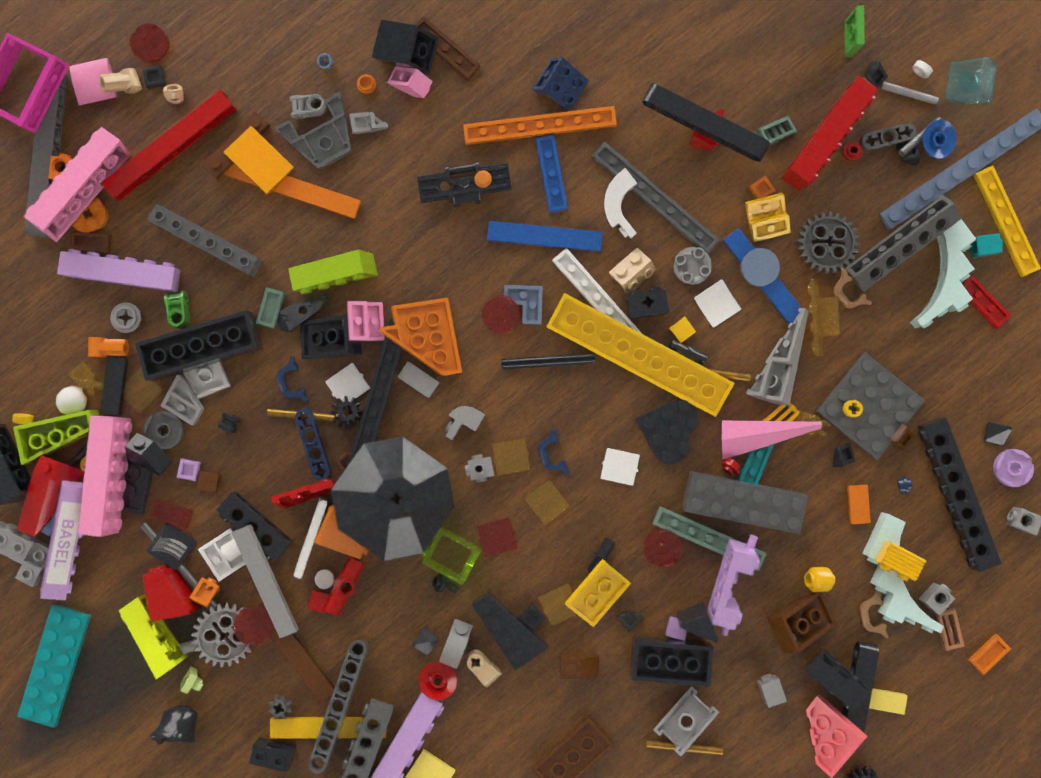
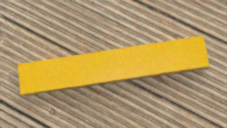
M994 166L973 174L1020 277L1040 270L1041 267Z
M271 717L270 739L317 738L324 717H286L285 719L282 717H277L276 719ZM345 717L338 738H356L355 730L359 721L362 722L364 717ZM374 719L368 721L371 725L378 724ZM329 720V726L334 729L337 728L336 722ZM387 728L383 738H386L387 736Z

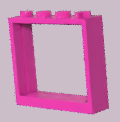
M7 33L0 46V92L22 48L48 60L20 117L17 118L0 109V116L36 134L69 64Z

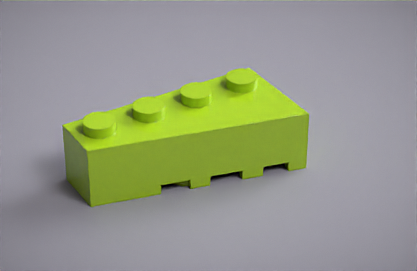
M355 250L288 268L293 291L301 292V294L312 293L314 289H328L332 285H343L347 282L378 276L373 253L362 250Z
M86 410L13 427L21 465L33 464L39 460L41 455L47 457L89 436L91 416H100L99 410Z

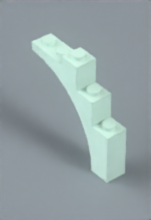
M962 219L937 237L941 257L937 287L923 311L910 322L914 328H926L933 323V318L936 316L941 317L948 311L961 312L969 306L967 303L973 299L961 282L969 278V273L974 270V267L963 252L972 247L970 243L976 240V238Z
M881 512L862 553L868 556V561L878 565L870 583L876 585V590L886 594L882 601L883 605L880 606L878 612L884 615L883 619L893 624L895 621L903 623L904 620L913 625L918 622L922 624V629L933 633L934 630L941 633L944 626L931 619L918 607L911 598L903 580L896 576L898 573L893 570L889 573L879 568L880 563L875 561L885 540L898 546L900 545L901 534L906 523L890 514Z

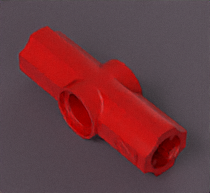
M349 556L340 575L334 579L333 589L323 607L325 611L335 616L340 615L348 597L355 591V583L365 565L363 561ZM347 582L346 588L341 589L342 584Z

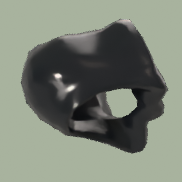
M178 705L165 710L159 727L150 735L151 740H155L159 745L163 742L175 741L194 743L197 712L188 705Z

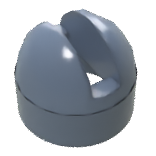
M322 53L318 56L317 63L319 67L327 70L333 67L334 60L331 55Z

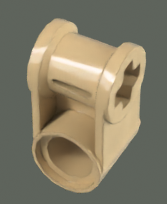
M474 649L469 652L467 657L468 668L488 688L502 675L501 671L481 650ZM473 658H474V659H478V658H479V663H478L477 661H475V662L473 663V662H472V659H473Z

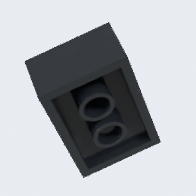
M347 314L307 320L300 324L302 359L362 355L361 341L349 340Z

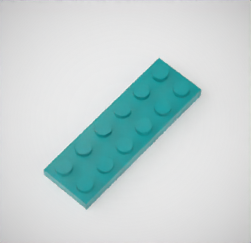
M57 604L51 605L17 717L52 728L58 725L91 618L90 614Z

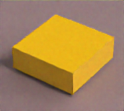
M683 317L669 328L679 343H682L696 332L686 317Z

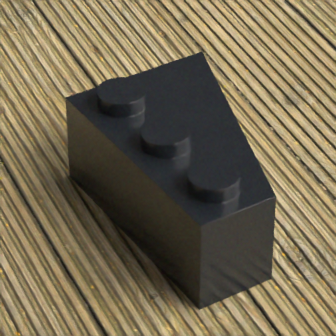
M826 649L804 670L823 685L829 693L839 698L841 704L847 709L851 708L854 711L871 693V690Z

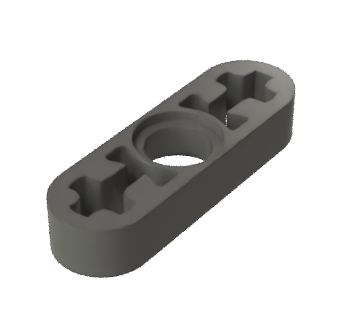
M905 123L869 132L860 139L859 144L862 150L870 152L906 143L916 136V128L910 123ZM904 130L910 132L908 136L904 134L898 137V134L902 133ZM884 133L892 135L891 142H886L883 139ZM868 138L869 140H875L878 138V141L871 144V146L869 143L866 144L865 142L866 140H868Z

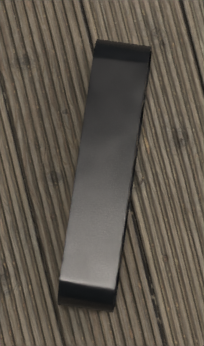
M857 641L854 646L850 672L871 690V693L854 711L843 706L842 714L865 733L879 657V646Z

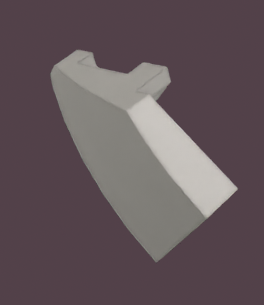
M372 111L370 113L349 114L352 135L388 128V124L377 118Z

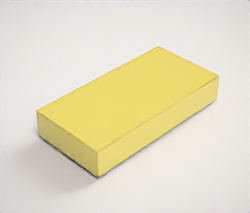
M873 688L869 708L905 715L908 695Z

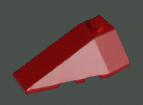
M41 455L32 473L17 530L36 537L50 522L56 512L62 480L82 482L85 471Z

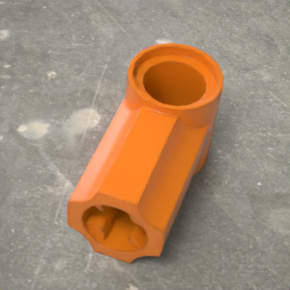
M88 337V357L127 356L129 352L128 340Z

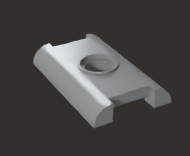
M692 686L653 729L659 736L663 733L676 745L674 750L680 756L686 752L719 714V711L714 706L709 708L696 696L698 692ZM682 717H691V724L683 726L681 724Z

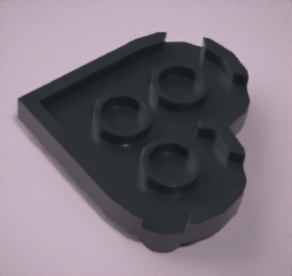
M674 400L636 418V421L655 457L664 463L673 464L681 461L689 453L690 442L688 435L698 426V415L692 404L686 400Z

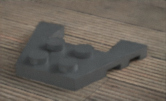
M340 92L325 100L334 118L299 137L290 120L275 127L277 133L318 170L325 168L352 152Z

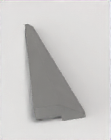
M799 308V314L793 323L790 322L788 325L789 330L774 347L765 362L766 366L763 371L755 377L756 382L752 388L747 390L746 394L748 396L772 404L790 405L809 313L807 309Z

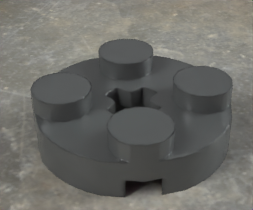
M169 411L158 412L147 419L144 425V435L154 441L162 450L175 448L183 439L185 423ZM166 425L169 432L163 436L160 428Z

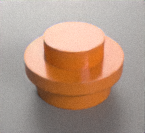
M365 74L358 78L357 87L360 92L370 94L376 88V81L371 75Z

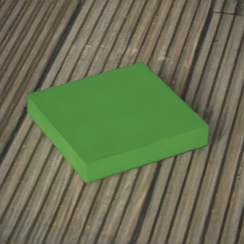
M857 5L845 20L846 58H852L865 44L864 5Z

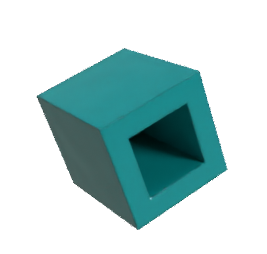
M1000 233L976 236V240L970 243L972 245L970 248L971 258L992 256L1003 252V240L1000 238Z

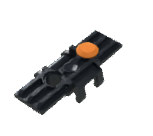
M476 161L475 164L445 166V173L417 177L421 204L453 199L456 208L461 207L460 204L464 202L474 201L475 204H481L480 195L512 190L508 163L479 167V161ZM476 171L475 176L451 179L450 175ZM447 181L451 188L448 191L441 190V183Z

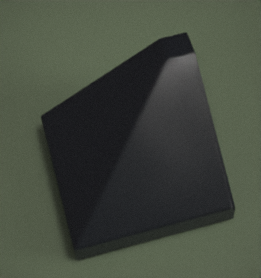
M874 61L869 64L865 74L868 82L876 88L888 77L881 63Z
M906 144L897 145V151L902 149ZM918 146L914 147L904 157L899 155L900 161L919 165L921 156Z
M988 422L983 441L1004 445L1012 427Z
M850 443L835 448L834 468L855 461Z
M424 628L414 640L412 646L428 655L440 639Z

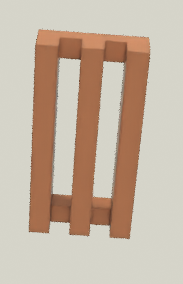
M949 608L940 616L935 614L936 622L943 626L945 623V627L939 633L943 650L949 651L965 647L956 610ZM948 615H951V619H952V623H953V627H954V631H955V635H956V639H957V644H955V641H954L953 632H952V628H951V625H950V621H949ZM946 631H947V634H948V638H949L950 645H949V643H948Z

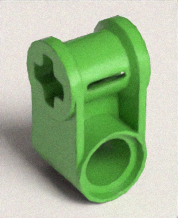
M181 291L178 294L172 295L166 293L164 295V302L169 324L179 329L187 328L191 322L187 292ZM182 315L181 322L177 324L176 318Z

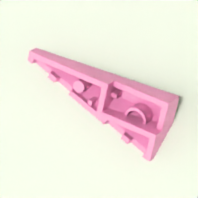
M722 421V459L731 458L819 430L822 427V422Z

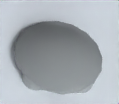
M700 247L683 249L675 257L673 264L674 273L678 279L690 285L699 284L706 280L712 268L710 257Z

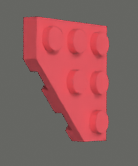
M819 694L806 709L811 725L810 734L812 745L815 747L816 765L829 777L833 778L866 739L867 735Z

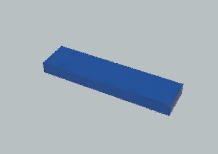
M554 135L535 138L549 213L568 210Z

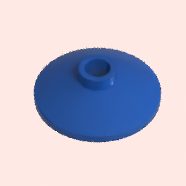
M943 119L935 120L928 124L924 130L923 147L929 156L937 159L945 158L954 150L957 136L950 122Z

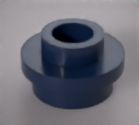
M904 475L902 478L897 479L900 494L905 493L908 495L909 490H912V483Z

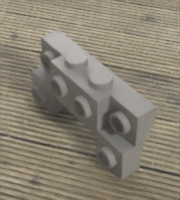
M0 521V554L22 564L15 579L31 587L38 585L44 573L49 545L36 539L34 536L17 530L18 526L14 524H6Z

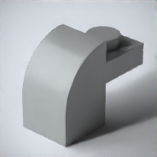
M461 406L454 409L449 416L454 418L455 421H450L445 429L447 432L446 437L453 440L462 424L476 431L485 414L469 406Z
M457 619L454 620L439 660L440 663L457 669L473 625Z

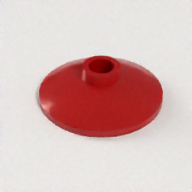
M434 661L423 667L419 674L418 683L420 690L426 697L432 700H444L455 691L457 676L451 666ZM439 680L440 685H435L433 681Z

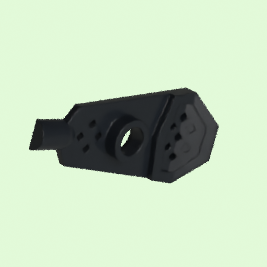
M327 293L320 297H310L280 310L277 322L281 330L292 332L297 326L321 310L323 303L330 300ZM307 309L306 314H301V311Z

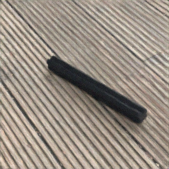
M594 353L510 358L502 359L501 367L502 369L594 364L596 357Z

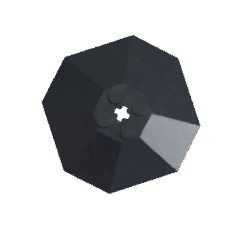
M404 437L362 444L331 489L338 530L383 561L424 553L455 507L448 468ZM394 493L402 496V500H399L397 505L394 501L391 502Z

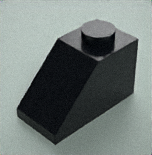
M139 433L125 445L129 461L159 476L172 463V460L154 441Z

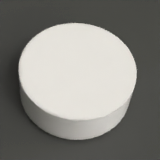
M920 60L912 67L913 71L922 78H928L933 72V69L927 63Z
M322 569L316 574L315 583L319 588L327 589L333 585L335 575L329 569Z

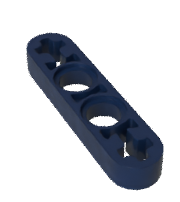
M302 408L295 414V421L312 475L316 480L321 481L330 476L331 467L315 416L310 409ZM302 412H304L305 415H309V418L306 419L307 424L309 425L310 423H312V426H309L305 429H303L302 427L306 425L305 420L300 419V416L303 415ZM307 430H312L315 433L314 440L310 441L305 437ZM314 448L321 451V457L318 459L313 458L311 455V451ZM321 460L324 461L320 464L322 470L326 469V473L324 474V476H322V474L317 473L320 467L319 464L315 466L314 463H317Z

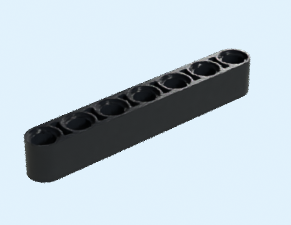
M653 83L649 86L642 100L646 107L751 160L761 162L770 145L767 139Z

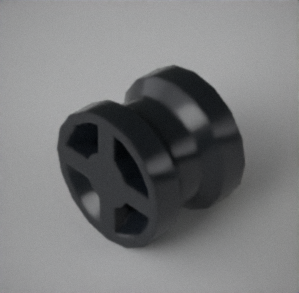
M222 412V421L217 427L236 433L237 423H240L241 418Z

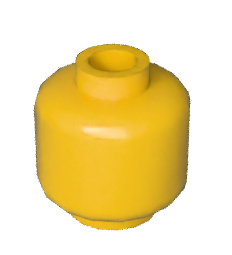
M811 567L805 573L804 582L812 592H829L835 584V576L827 567Z

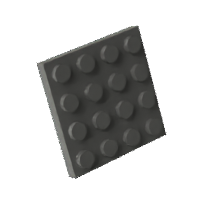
M863 352L816 412L872 458L878 460L891 444L890 438L902 424H907L925 400L870 355ZM849 400L859 401L863 406L861 415L858 417L846 416L843 412L844 403ZM853 403L848 408L852 411V414H854L853 411H857Z

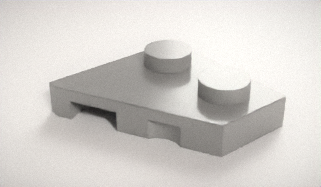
M177 374L160 406L188 424L196 425L204 407L184 376Z

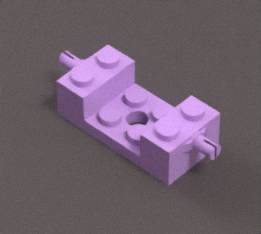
M750 535L748 544L732 539L728 540L707 610L711 623L721 626L720 634L728 636L729 629L735 630L737 624H740L742 619V613L736 599L732 597L731 590L732 585L737 582L738 572L753 575L754 569L757 570L759 565V558L755 552L758 537Z

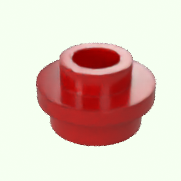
M854 141L848 142L843 147V156L849 161L857 160L862 155L861 145ZM850 148H854L856 153H851Z
M727 458L726 461L724 460L721 463L725 473L731 476L733 474L738 475L740 465L735 460Z

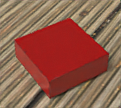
M313 589L307 609L326 614L327 611L323 607L330 593Z

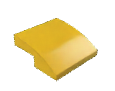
M783 193L745 202L753 242L791 233L789 215L786 213Z

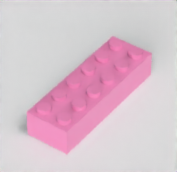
M101 127L92 134L89 142L79 149L77 156L66 164L64 171L53 179L51 186L40 194L38 201L27 209L24 217L37 229L57 242L103 189L100 183L118 170L131 156L118 138Z
M91 416L78 534L101 537L119 533L122 527L121 511L124 508L122 495L126 489L124 475L128 470L125 445L129 442V436L132 432L131 418Z

